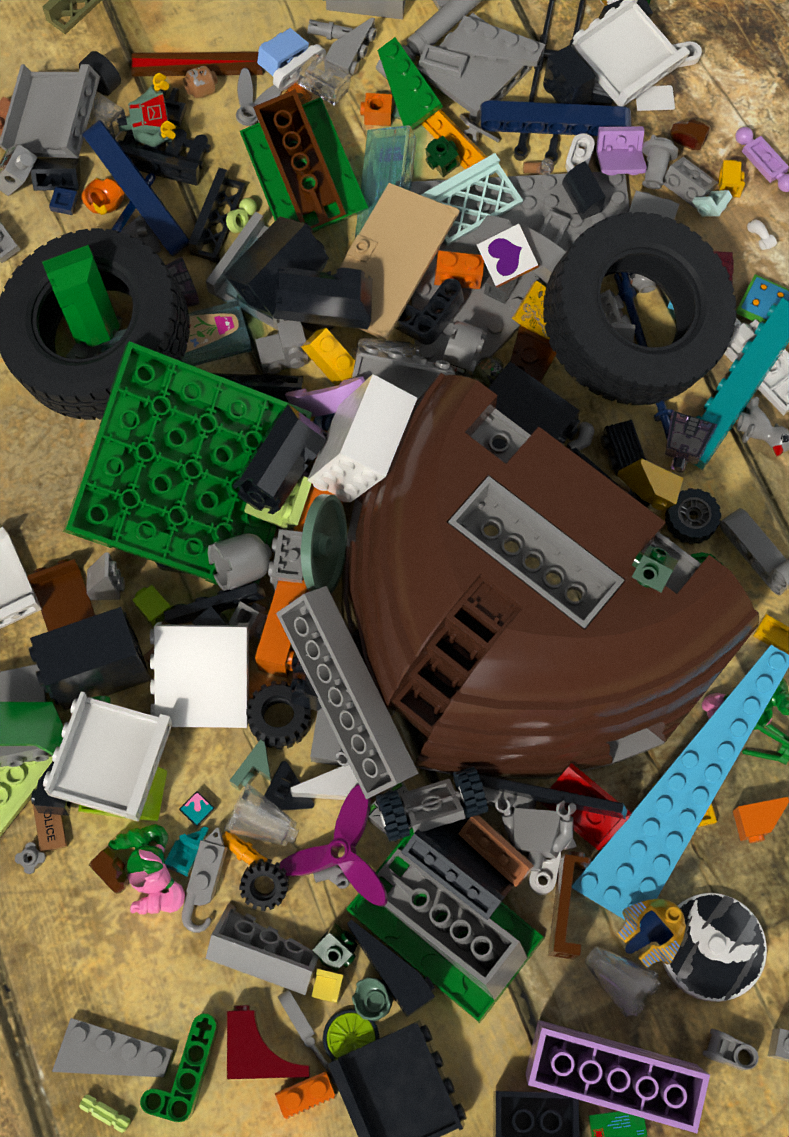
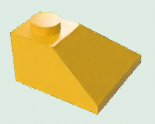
M640 459L619 470L617 474L642 500L650 503L653 508L665 510L677 504L683 482L682 477L644 459Z

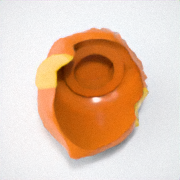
M109 177L105 180L96 178L83 190L82 200L91 212L105 215L115 211L120 206L125 192L115 180Z

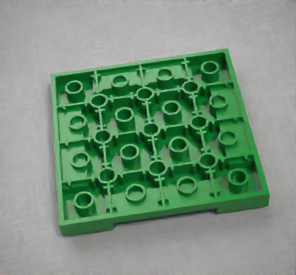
M129 341L123 351L110 390L111 393L63 532L109 548H117L204 578L205 581L218 585L214 578V575L218 574L215 564H209L208 560L209 545L217 541L250 533L257 535L264 544H268L271 547L277 528L274 524L245 513L244 509L247 503L239 498L237 493L240 489H234V482L281 409L289 404L308 419L311 418L312 412ZM261 578L253 582L259 585Z

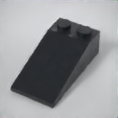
M353 920L347 922L348 929L382 981L390 989L392 996L407 1018L434 999L433 992L436 988L428 976L423 978L418 971Z

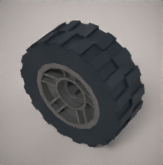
M688 488V490H682L679 493L677 504L667 508L665 524L668 526V531L673 534L675 539H679L680 542L700 544L704 540L710 539L718 528L721 518L720 505L717 504L715 497H712L707 491H702V489ZM689 515H696L697 517L693 520L689 517Z

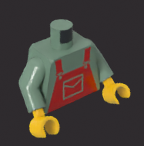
M157 73L153 78V84L148 90L128 104L130 116L117 118L120 132L132 130L136 142H141L151 147H157L163 142H172V139L176 136L172 131L176 126L168 120L163 92L161 93V89L168 90L169 83L164 81L166 79L165 75Z

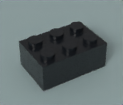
M493 1091V1137H579V1099L554 1092Z

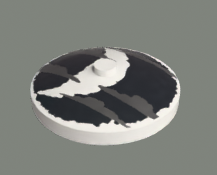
M716 893L695 895L677 905L684 915L686 927L682 943L673 961L668 965L663 963L672 981L690 996L710 1002L734 999L751 989L763 972L767 955L765 935L754 914L736 899Z

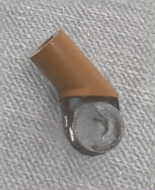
M548 158L542 160V162H523V173L549 175L554 170V163Z

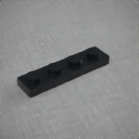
M254 582L234 590H221L212 597H199L193 603L172 606L171 610L164 611L165 621L171 625L194 621L210 606L223 612L236 608L240 601L248 604L266 598L265 591Z

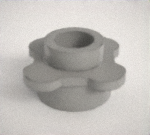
M32 842L27 843L25 849L15 855V862L21 864L24 867V872L27 874L34 873L35 869L39 868L46 859L45 854L36 849V844Z

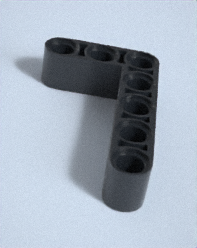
M453 278L445 280L422 311L407 304L394 328L422 344L434 343L464 301L460 282ZM438 310H443L441 313H435ZM430 328L428 331L422 332L423 329Z

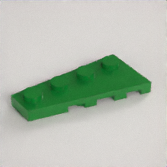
M394 37L377 51L406 133H409L440 110L443 105L399 41Z

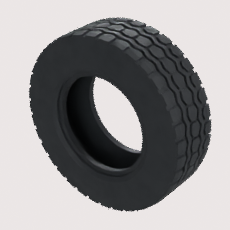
M647 212L621 213L607 217L589 227L574 241L557 263L550 275L545 290L543 302L545 330L547 338L550 337L549 343L553 352L556 351V357L561 365L564 364L565 370L571 377L577 378L576 381L584 388L587 386L588 390L592 393L603 395L602 398L610 401L617 400V403L656 404L661 402V400H669L686 391L719 362L731 341L735 328L736 310L734 309L736 308V298L733 295L734 288L732 281L728 279L730 276L725 266H722L723 262L718 254H714V249L707 241L704 242L702 237L695 231L692 232L689 227L681 222L678 224L676 220L669 217L663 218L659 214H647ZM629 272L642 275L656 283L666 293L675 311L676 333L672 344L664 347H644L622 337L611 326L602 308L600 289L603 278L614 273Z
M91 228V231L88 229L77 230L76 233L69 232L61 235V238L56 237L48 241L45 246L41 245L32 255L29 254L22 261L23 264L21 266L18 265L12 273V278H9L5 284V291L1 293L0 354L5 365L13 376L41 404L64 416L76 419L82 418L84 420L102 419L123 351L129 341L181 362L182 357L185 356L186 343L189 342L190 317L181 288L159 255L143 241L121 231L119 233L117 230L112 229L104 231L102 228ZM88 245L106 291H117L131 296L133 300V313L126 332L110 349L91 358L69 359L61 357L56 353V331L64 314L42 262Z

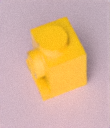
M723 160L719 171L718 191L729 190L733 197L740 198L745 186V182H743L745 173L741 171V162L737 160Z

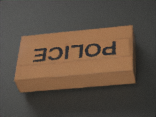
M33 804L40 852L43 853L67 847L62 815L38 813Z

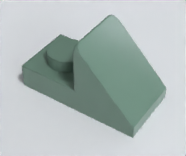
M261 739L229 780L231 785L239 791L243 786L247 788L255 778L253 774L255 771L270 782L272 781L266 745Z

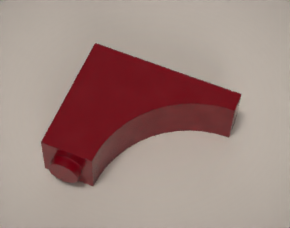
M250 1005L234 1006V1011H227L228 1080L310 1077L309 1065H298L288 1062L269 1048L260 1033L256 1011L250 1010Z

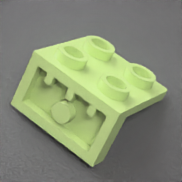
M305 476L300 478L281 509L275 514L267 513L269 511L268 508L264 507L262 511H259L249 504H246L244 511L271 524L290 530L299 523L312 483L307 481L308 478Z

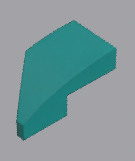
M203 827L200 831L188 835L186 833L180 835L179 840L175 841L165 861L166 867L188 877L194 866L200 840L204 841L206 839L209 828Z

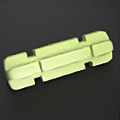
M90 1095L83 1097L79 1105L80 1109L87 1113L92 1112V1116L109 1126L114 1125V1129L121 1133L127 1130L131 1122L128 1117L123 1114L118 1115V1111L101 1101L96 1102L97 1099Z

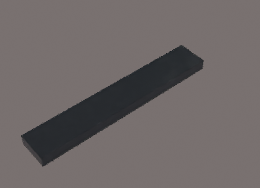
M479 774L482 785L491 789L552 805H558L564 800V807L568 808L569 804L574 803L577 810L626 819L628 810L620 802Z

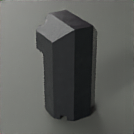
M278 267L275 276V282L278 283H276V288L273 291V319L368 330L372 314L373 278L368 276L367 279L364 271L342 267L337 269L336 274L331 275V271L318 272Z
M287 404L281 409L234 482V489H240L237 493L239 498L256 510L262 511L265 507L269 509L267 513L275 514L281 509L299 478L308 467L305 462H308L310 459L314 460L327 440L326 436L328 433Z

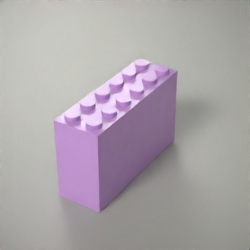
M538 1020L525 1072L527 1083L530 1086L694 1133H698L710 1075L697 1064Z

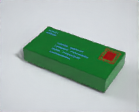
M620 1111L588 1115L591 1137H648L644 1118Z

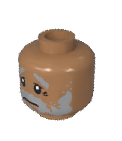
M201 66L188 70L186 77L183 78V83L188 95H192L197 99L213 94L218 80L214 71H210L206 66Z

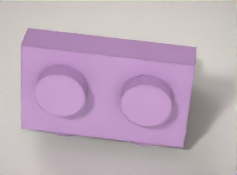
M643 126L599 127L596 153L602 173L607 175H638L646 173L647 166L642 153Z

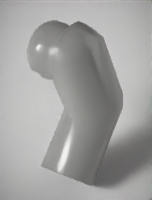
M588 422L579 424V437L567 444L569 450L576 447L580 451L590 446L594 435L592 424Z
M337 865L313 873L316 883L330 880L341 889L347 888L350 884L341 868Z

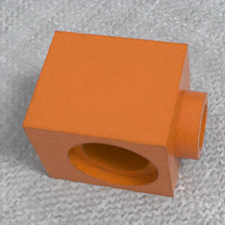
M366 93L365 102H361L360 115L364 116V125L391 126L392 94Z

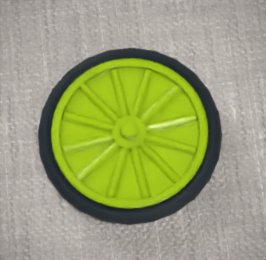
M350 1008L335 1013L329 1019L323 1031L324 1049L331 1060L379 1039V1031L375 1021L363 1019L357 1014L355 1009Z

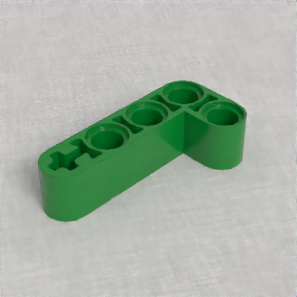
M200 1014L194 1018L172 1091L169 1092L162 1089H149L145 1091L140 1100L141 1108L145 1113L173 1122H184L192 1117L218 1033L219 1025L215 1017L209 1014ZM206 1019H209L208 1024L212 1026L211 1031L206 1030L203 1039L209 1040L208 1044L194 1041L195 1036L201 1038L203 1030L199 1028L200 1022L205 1023ZM195 1046L202 1047L204 1051L203 1058L198 1062H194L190 1056L191 1050ZM191 1073L194 1075L196 1082L192 1089L187 1090L182 1084V1079L186 1074ZM153 1093L158 1094L161 1098V1104L155 1110L151 1109L148 1105V1098ZM178 1101H183L187 1105V1112L183 1117H178L174 1113V1106Z

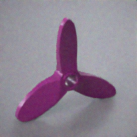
M360 785L355 786L349 792L336 820L334 840L328 845L307 848L286 857L280 862L279 868H285V876L294 877L313 874L339 865L348 881L360 895L374 905L385 906L388 898L384 885L370 865L356 854L355 847L365 830L371 804V797L365 798ZM345 847L344 855L339 858V850Z

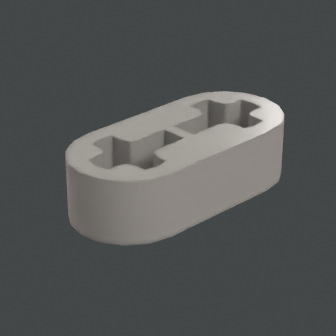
M288 989L277 996L302 1040L305 1041L313 1036L315 1033L290 990Z

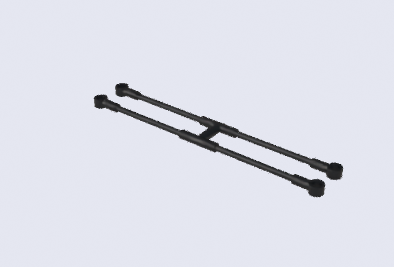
M549 0L543 33L539 40L540 43L545 44V50L537 67H534L535 72L528 102H534L544 58H548L558 52L557 50L547 49L548 31L555 0ZM580 0L573 37L580 29L585 0ZM573 37L570 40V45L574 42ZM520 133L518 145L514 149V158L518 161H523L527 157L528 133ZM553 134V137L550 139L549 149L544 158L547 166H555L557 164L559 134Z

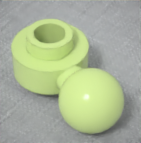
M244 198L239 204V209L232 210L227 214L226 223L231 232L240 233L249 221L248 216H252L257 210L256 202L251 198Z

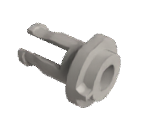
M652 135L651 139L646 141L642 147V152L647 156V169L642 185L650 189H660V185L664 184L663 177L669 161L677 158L678 148L671 140Z

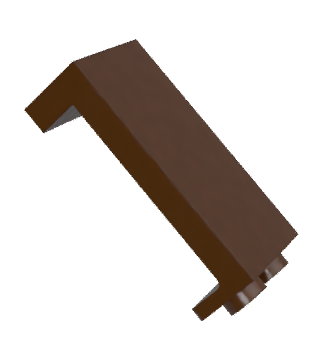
M569 851V855L564 854L560 859L548 956L574 960L581 954V944L565 941L574 869L585 870L591 861V858L584 857L585 854L582 852Z

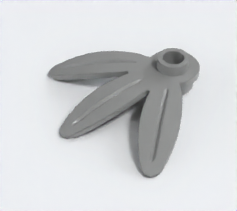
M243 68L237 85L238 100L241 106L236 112L237 121L245 126H252L259 122L253 107L280 96L282 91L273 85L264 91L253 103V86L250 72L248 69Z

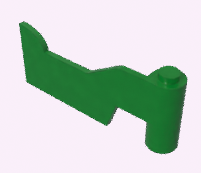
M108 696L90 697L111 704V698ZM0 702V746H36L53 756L56 747H60L63 741V725L53 702Z

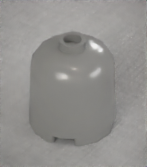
M250 533L217 541L208 546L209 564H215L218 574H215L214 578L223 591L233 590L256 581L268 572L270 558L272 557L271 549L257 535Z

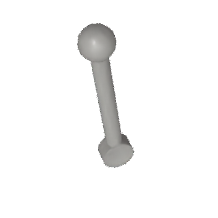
M314 1038L306 1039L304 1041L305 1046L311 1048L331 1076L332 1084L337 1086L327 1061L315 1046Z

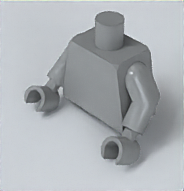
M508 796L506 798L508 806H504L501 797L496 800L495 806L499 812L503 813L502 820L511 845L522 855L528 856L527 860L534 865L531 871H542L543 857L557 858L559 852L563 851L573 838V817H571V814L576 811V805L574 803L569 804L567 811L564 807L565 801L563 800L557 805L556 811L514 808L513 812L511 811L514 805L513 798Z

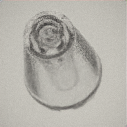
M249 784L243 788L224 827V830L228 833L286 846L288 842L293 843L299 832V829L295 828L297 825L296 821Z

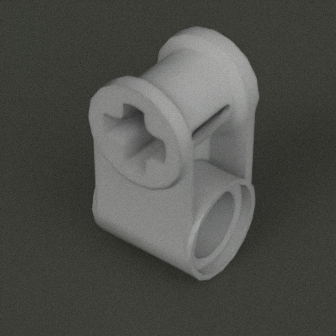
M710 1030L712 1036L707 1050L703 1051V1056L742 1071L752 1069L757 1065L759 1056L754 1047L734 1039V1037L719 1030ZM740 1050H745L750 1055V1062L747 1065L741 1064L738 1060Z

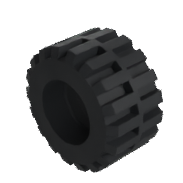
M272 681L270 686H266V684L260 686L261 690L259 692L257 690L254 691L253 699H249L247 703L248 709H246L247 721L253 736L257 738V741L260 739L264 741L266 747L272 748V746H276V749H282V746H287V748L293 747L292 743L297 742L298 744L302 741L301 737L303 735L306 736L308 733V726L311 725L310 709L291 703L292 692L286 681H281V684ZM277 703L287 704L294 710L293 719L283 727H272L264 720L267 709Z

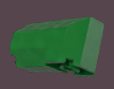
M86 245L43 261L46 274L75 342L81 344L80 341L86 342L87 346L94 347L110 341L114 336L112 332L115 328L118 330L120 325L89 246Z

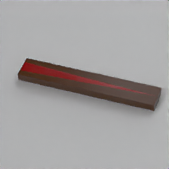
M259 52L132 53L131 59L132 77L155 76L157 73L165 76H186L188 70L201 66L208 67L210 71L215 72L216 76L240 75L243 68L248 69L250 75H263V68L257 63Z

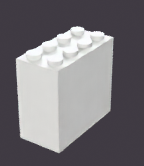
M372 374L339 404L328 429L327 440L317 455L307 481L313 483V486L321 491L331 492L340 501L352 502L385 478L417 397Z

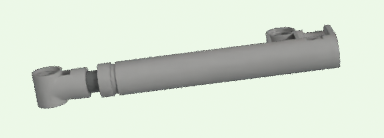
M449 0L418 28L415 34L407 38L406 46L401 45L412 62L415 61L416 55L419 57L422 55L425 44L433 46L482 0ZM379 60L376 70L387 79L382 62Z

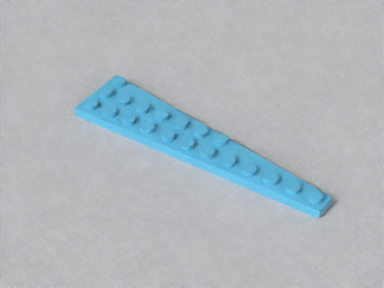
M773 645L767 648L731 694L719 706L717 711L639 803L630 818L605 844L590 865L572 884L574 890L624 920L622 912L625 908L645 900L657 899L788 670L789 655Z

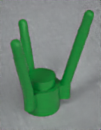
M757 723L754 728L779 742L777 752L780 753V756L743 749L742 753L779 761L787 765L789 761V736L772 724L763 727Z

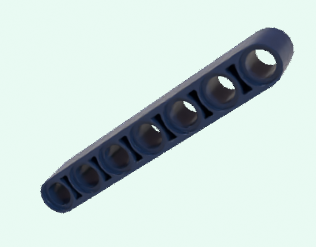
M494 100L485 101L480 105L481 128L485 131L578 135L584 133L590 136H598L599 127L632 126L631 110L621 106Z
M99 119L82 133L83 137L167 251L174 257L188 246L189 238L108 128Z

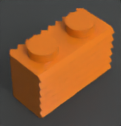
M327 1071L275 1093L282 1115L286 1119H289L290 1116L294 1117L295 1114L298 1115L300 1111L304 1112L305 1109L309 1110L310 1107L314 1108L315 1105L319 1106L320 1103H325L326 1100L330 1101V1098L335 1099L336 1096Z

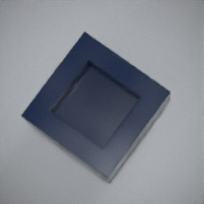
M55 187L49 205L52 212L73 215L79 197L77 191Z

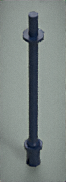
M621 272L622 278L619 273H616L614 279L619 290L618 295L625 302L631 324L635 325L634 335L637 344L648 347L634 303L636 290L632 288L629 273ZM661 400V402L656 403L658 413L654 415V420L661 421L666 439L669 440L672 425L670 418L673 417L674 410L667 409L665 401Z

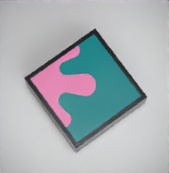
M198 791L179 808L197 828L216 810Z

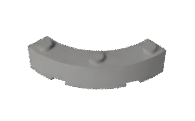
M487 215L473 234V237L479 244L514 225H511L508 219ZM521 225L520 227L539 265L538 268L530 272L535 273L548 283L555 266L566 251L540 233Z

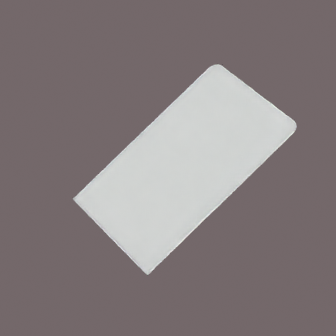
M671 85L651 86L636 97L637 111L674 110L673 87Z

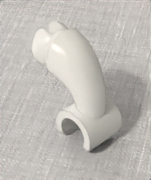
M752 220L751 223H748V231L756 233L761 237V240H759L760 249H771L777 244L775 237L771 234L769 235L761 221Z

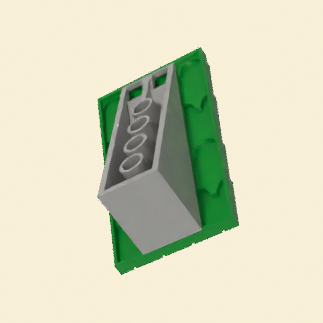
M411 828L410 836L404 837L375 872L387 892V904L385 906L374 905L358 893L346 910L424 977L428 976L438 989L478 1023H481L543 942L544 937L503 902L500 903L490 918L486 920L402 854V850L414 834L413 828Z

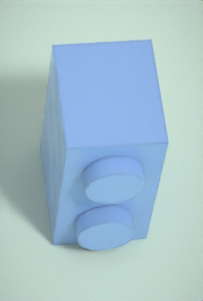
M289 28L259 46L257 63L273 76L278 68L284 67L294 57L304 53L309 43L293 29Z

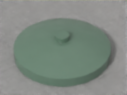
M318 495L312 502L305 519L301 541V567L304 582L309 592L327 586L330 594H332L343 572L347 546V523L343 505L335 495Z

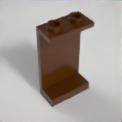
M64 559L55 566L39 568L33 571V574L27 575L42 608L41 612L48 631L96 615L91 600L87 595V588L80 568L75 559Z

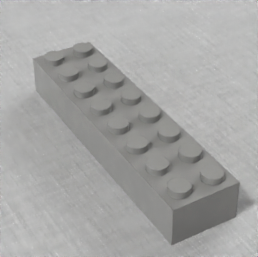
M327 586L303 594L278 611L276 614L318 696L317 699L365 798L368 799L419 774Z

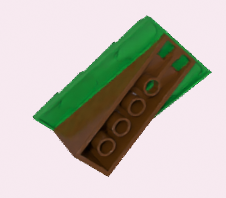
M296 89L253 107L259 123L240 130V133L275 221L279 216L287 219L292 218L297 222L307 223L314 233L369 209L322 97L301 104Z

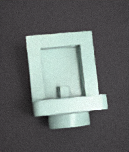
M729 190L711 191L708 197H695L692 202L702 217L720 216L733 196Z

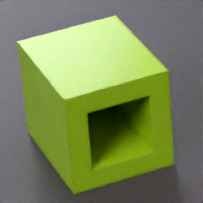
M153 585L140 589L135 594V598L132 599L136 608L153 628L157 622L165 620L164 611L171 610L170 605Z

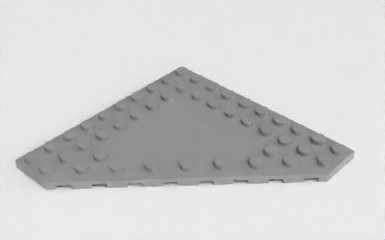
M592 172L606 199L601 213L583 220L562 185V181L567 173L509 176V180L523 199V202L499 217L510 220L511 225H524L536 232L541 228L550 210L570 218V223L558 244L559 247L567 252L574 241L595 223L616 214L629 212L625 174L607 175L602 172ZM500 177L488 178V183L500 186L501 179ZM446 180L408 182V190L421 195ZM473 185L470 187V194L482 196V186ZM486 188L484 197L497 200L499 191ZM502 192L500 201L511 203L514 201V198L511 194ZM455 195L451 198L450 204L463 207L465 198ZM467 199L465 208L478 211L480 201ZM483 202L481 212L491 214L495 211L496 205ZM461 212L459 213L455 221H460ZM464 213L462 223L472 225L476 223L477 216ZM452 225L447 234L448 237L457 233V226ZM476 230L448 246L443 241L438 249L439 251L481 255L477 247L478 243L473 237ZM438 251L411 297L412 306L420 311L424 309L440 286L434 285ZM484 262L480 290L462 288L464 301L434 343L425 345L414 339L415 354L426 358L427 362L436 363L437 360L442 361L449 338L453 333L455 322L458 320L487 332L481 352L478 353L480 355L477 363L482 357L488 356L492 358L513 337V334L520 327V324L514 321L512 317L532 283L537 280L545 287H547V283L535 273L528 272L518 277L517 284L505 304L484 294L485 283L490 276ZM438 310L435 313H441L443 310ZM425 328L422 330V332H426L430 328ZM454 370L455 375L472 378L469 373L464 374Z

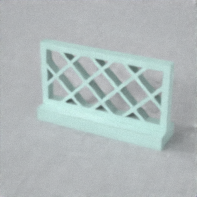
M496 153L421 194L442 204L455 207L461 212L460 221H454L453 226L458 227L457 233L451 237L446 235L444 239L446 246L478 229L487 215L499 217L523 202V199L499 165L500 159ZM497 173L501 179L500 186L488 183L489 176ZM473 185L482 186V196L470 194V187ZM486 188L499 191L497 200L484 197ZM501 193L511 194L514 201L511 203L501 202ZM455 195L464 197L463 207L450 204L451 198ZM467 199L480 201L479 210L465 208ZM483 202L496 205L495 211L491 214L481 212ZM464 213L477 216L476 223L472 225L462 223Z

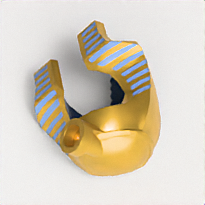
M665 899L645 900L625 908L622 912L625 922L617 934L625 943L629 942L625 948L626 953L632 954L651 942H657L659 946L651 945L638 958L647 968L659 961L667 965L671 964L680 948L685 933L686 924L681 909L675 903Z

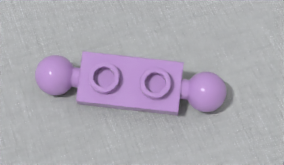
M739 128L735 138L739 144L745 145L742 150L743 154L769 183L777 179L779 189L783 192H789V174H785L789 166L762 136L754 140L753 131L750 128Z

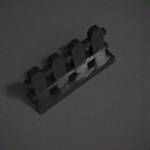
M183 129L174 131L176 136L172 139V142H169L165 151L159 150L161 144L157 147H151L146 144L144 146L138 145L139 142L135 141L132 130L125 131L127 133L123 141L118 140L119 145L139 171L195 186L200 181L199 169L203 168V161H201L203 155L211 150L207 136L197 135L194 141L187 139L186 131ZM184 147L190 148L186 157L180 156Z

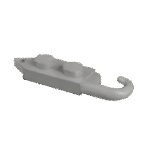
M218 827L204 841L200 840L186 891L187 896L182 910V922L187 930L193 933L205 931L211 923V918L208 917L202 925H195L191 917L195 905H207L215 895L228 848L224 846L221 829Z

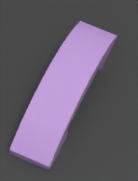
M361 376L343 380L338 386L307 392L306 389L287 392L285 396L290 404L312 412L311 417L336 413L339 404L364 383L365 380Z

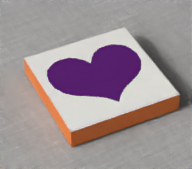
M520 224L477 244L497 288L539 267Z

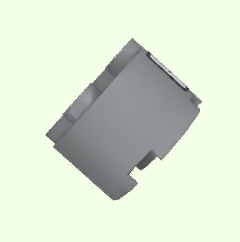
M456 320L442 361L449 363L455 371L473 374L480 355L478 353L481 352L487 332H484L481 328Z

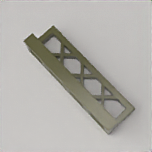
M49 0L42 7L46 20L66 35L102 0ZM85 2V6L82 9L73 10V6L76 3ZM70 16V20L65 25L58 21L61 17Z

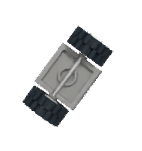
M475 767L453 773L457 791L454 790L450 779L400 793L401 799L397 790L376 796L380 817L389 842L410 836L407 818H409L415 833L418 829L423 832L465 819V815L469 818L488 812L483 785Z

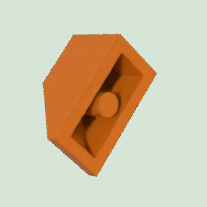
M789 798L773 799L738 806L734 809L733 814L740 841L749 839L750 844L764 841V836L772 832L787 807Z

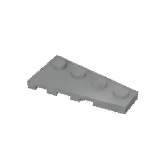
M464 15L447 50L466 54L468 58L481 56L488 57L490 61L503 59L508 60V63L537 67L545 50V44Z
M71 1018L52 1072L165 1077L174 1050Z

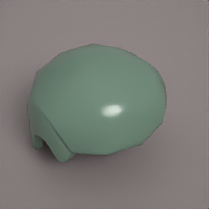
M371 977L356 983L357 988L352 996V1001L357 1014L363 1019L372 1021L385 1017L393 1003L392 993L386 983Z

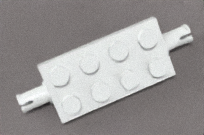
M736 318L733 336L724 353L732 363L736 359L740 360L743 357L742 350L749 340L753 342L757 336L754 332L760 323L756 319L750 324H742ZM785 349L758 388L783 416L789 412V353Z

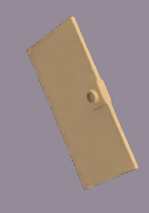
M388 183L340 268L360 269L365 272L367 279L368 276L373 278L371 323L368 330H361L387 341L459 215L460 211L457 208Z

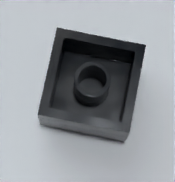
M568 45L548 57L543 86L545 91L554 97L557 104L588 105L591 101L596 76L571 45Z

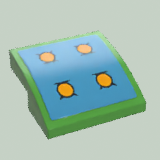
M755 274L736 310V314L752 321L756 319L759 323H766L769 318L767 313L774 303L778 305L782 298L789 301V289Z

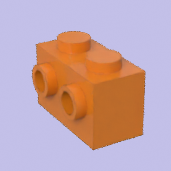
M438 250L434 285H441L445 280L453 278L460 282L462 288L480 290L484 267L482 256Z

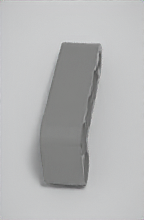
M739 508L720 521L719 525L723 533L776 595H781L789 589V558L786 559L749 514L742 508Z

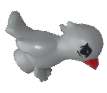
M754 397L745 407L746 413L742 412L738 419L737 430L744 432L742 443H746L749 438L764 440L773 449L776 457L780 456L783 452L789 450V430L779 426L777 423L773 427L768 417L758 407L760 399Z

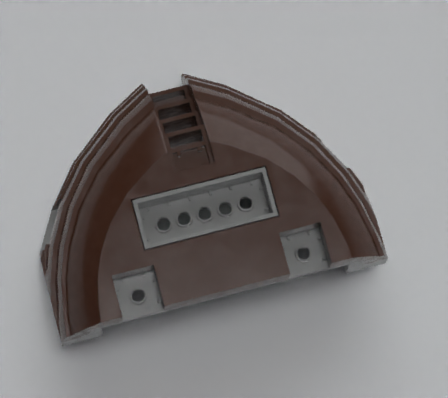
M440 373L416 401L386 477L355 499L347 534L346 556L343 568L342 617L349 633L352 634V639H354L356 647L390 716L396 711L429 738L415 762V767L453 775L454 772L474 766L478 774L500 779H550L559 777L570 763L581 771H587L613 765L663 745L758 627L759 612L754 609L747 593L728 568L710 555L701 564L660 533L665 524L664 520L542 428L538 427L530 435L495 409L498 395L478 380ZM495 439H502L506 443V447L497 449L492 445V442ZM492 525L498 529V534L492 537L487 536L484 533V528ZM509 541L517 543L518 551L508 552L504 547L505 543ZM649 545L664 549L669 556L678 560L662 592L653 588H646L640 585L636 579L632 578L636 570L632 564L639 551L645 553ZM534 557L539 561L540 565L535 569H531L526 566L525 560ZM554 573L560 577V583L551 585L546 581V576ZM572 589L577 590L581 594V599L579 601H571L567 597V592Z

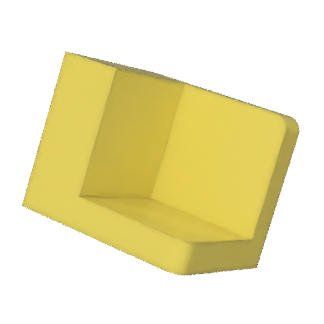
M317 969L312 998L338 1004L344 976Z

